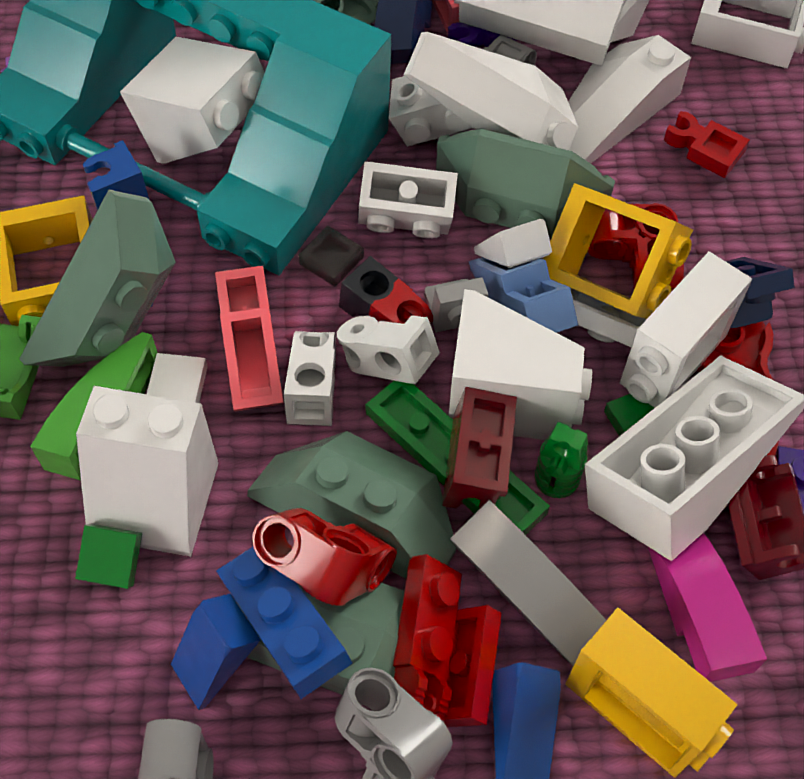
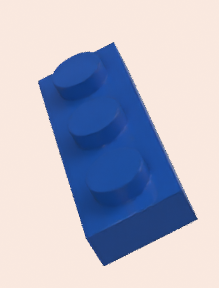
M253 547L216 570L222 582L300 699L353 664L343 645L297 583L273 567L264 564L258 558Z

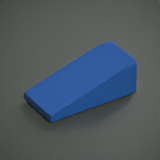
M231 593L201 601L189 620L171 662V666L198 710L206 708L260 642L259 636Z
M523 662L514 663L494 671L492 697L496 779H549L560 700V671Z

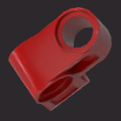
M658 203L631 204L679 222L677 214L666 205ZM605 209L587 252L599 259L629 262L630 268H632L634 290L660 230ZM684 263L676 268L669 284L671 291L684 279Z
M303 508L289 509L261 519L254 528L252 536L253 548L258 558L264 564L273 567L302 586L312 597L336 606L345 605L348 601L377 589L388 575L397 555L396 548L359 525L351 523L345 526H335ZM286 527L290 529L293 535V547L285 537Z

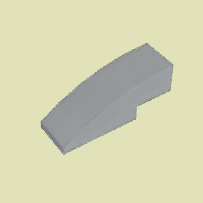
M488 500L450 538L452 543L495 589L574 666L580 651L605 623L606 619L548 557L503 512Z

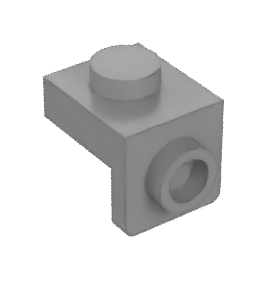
M483 277L471 280L461 279L425 288L424 298L433 314L434 321L432 323L435 332L459 328L464 289L475 290L488 297Z

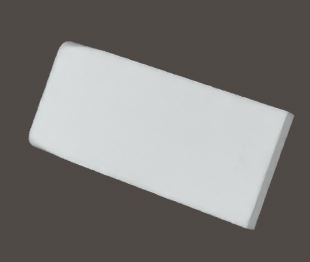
M537 219L498 232L474 247L475 254L508 268L548 256L549 253H552L546 222L543 219Z

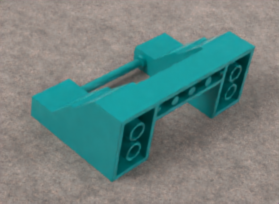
M29 0L23 7L8 66L0 74V141L4 140L18 147L31 158L36 159L39 157L55 166L70 150L87 158L109 150V148L83 135L121 96L120 91L176 36L174 20L182 25L190 26L206 33L220 42L228 43L239 49L255 51L259 59L268 61L256 100L248 111L228 172L211 192L200 193L136 162L142 172L145 186L197 211L202 238L210 246L218 250L225 249L242 257L252 267L263 265L264 269L279 276L388 132L391 34L313 0Z

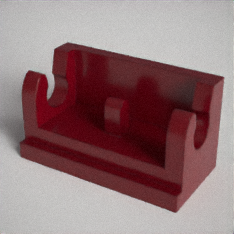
M465 386L453 417L442 506L456 509L463 503V499L475 498L480 500V509L488 500L495 505L499 496H506L508 492L517 397Z
M775 455L764 456L754 472L728 503L741 564L758 580L804 569V509L793 467L789 463L778 465Z

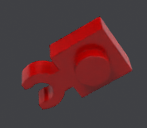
M680 111L675 127L669 125L664 136V141L668 145L689 149L686 159L723 178H726L746 152L750 139L712 120L706 127L699 125L698 120L692 114Z

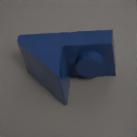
M747 257L725 261L752 278L730 328H738L771 319L773 316L772 300L776 298L775 293L795 288L793 268Z

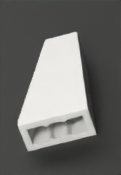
M454 0V3L459 4V22L602 66L625 0Z

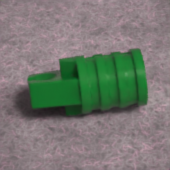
M557 422L548 438L541 445L535 468L534 480L542 493L552 498H565L577 490L588 457V434ZM552 476L556 478L554 487L550 486Z

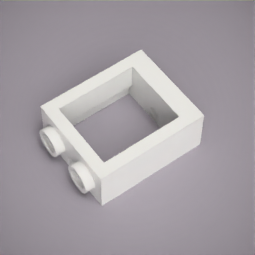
M704 0L691 44L788 68L793 53L802 54L804 49V0ZM726 2L790 18L788 29L719 13L721 3Z
M708 251L637 329L620 384L626 387L635 399L643 403H649L654 408L681 388L726 337L752 278Z

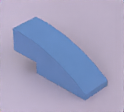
M483 257L468 261L474 277H483L488 298L556 333L578 326L571 289L569 286L550 279L546 260L539 258L511 268Z

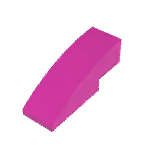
M704 533L700 535L672 561L648 547L677 637L685 636L696 671L710 682L755 673L767 660V657L740 593Z

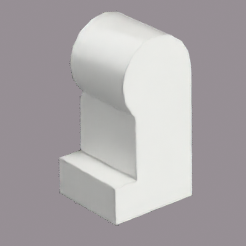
M411 315L405 324L385 321L377 322L374 317L359 316L346 321L337 331V339L343 347L348 366L353 372L416 384L440 353L428 317Z
M295 331L284 389L287 424L332 426L336 360L335 332Z

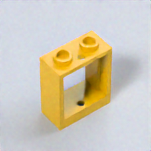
M574 183L550 240L552 253L543 257V260H546L550 279L631 315L647 319L671 293V286L669 284L676 268L683 265L690 253L692 246L690 236L693 229ZM605 209L660 230L631 298L577 276Z
M84 195L0 212V304L11 325L19 326L21 315L42 317L60 283L18 291L13 255L76 242L81 243L93 220Z
M618 607L580 651L565 683L568 688L674 778L688 765L698 772L709 758L712 759L734 731L725 721L738 704Z

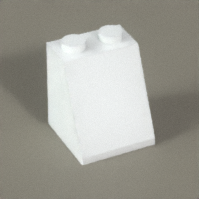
M175 37L120 91V94L154 158L158 163L164 164L218 148L245 119L249 109L253 106L264 76V70L255 51Z
M464 289L452 375L449 416L453 419L454 412L466 386L517 397L513 436L546 440L557 422L566 424L570 428L572 424L581 425L584 402L589 399L592 383V369L583 368L585 347L475 290Z
M94 386L76 433L86 525L96 524L141 532L140 548L191 557L219 464L202 404Z

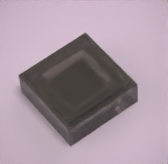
M327 225L298 254L299 264L336 287L364 258V248Z

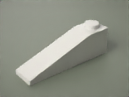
M421 33L404 72L407 78L474 129H485L565 150L570 149L578 129L577 122L563 89L534 65L434 33Z
M655 35L619 44L606 54L602 66L593 63L568 101L578 125L569 151H573L590 164L680 95L691 57L660 35Z

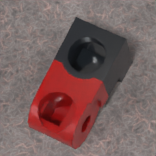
M371 256L341 282L339 307L352 317L358 314L360 316L374 317L377 322L385 321L405 324L412 315L428 317L430 324L434 321L431 309L413 292V289Z

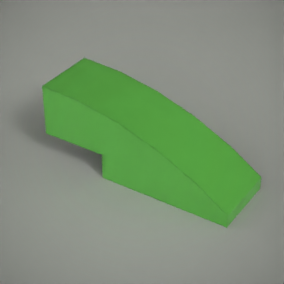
M141 332L119 346L92 367L63 397L46 419L30 446L44 470L81 480L76 433L94 386L145 394L150 382L156 354L158 353L152 334Z

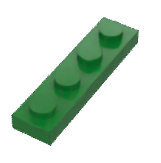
M393 381L365 404L366 415L427 471L437 475L438 481L444 486L453 419L414 384ZM511 471L509 472L508 492L505 497L499 496L495 503V506L525 535L548 515L550 505ZM465 498L463 499V504L475 514L479 510L480 500Z

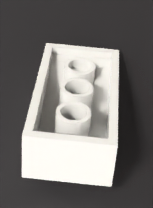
M719 356L585 464L588 509L670 561L674 560L709 528L754 472L764 456L770 452L803 411L804 395L723 356Z

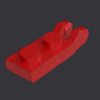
M428 554L413 556L409 560L398 629V643L393 661V666L396 667L394 680L426 710L431 711L442 721H445L444 718L448 715L447 712L450 709L448 704L451 702L452 690L447 682L453 651L462 573Z

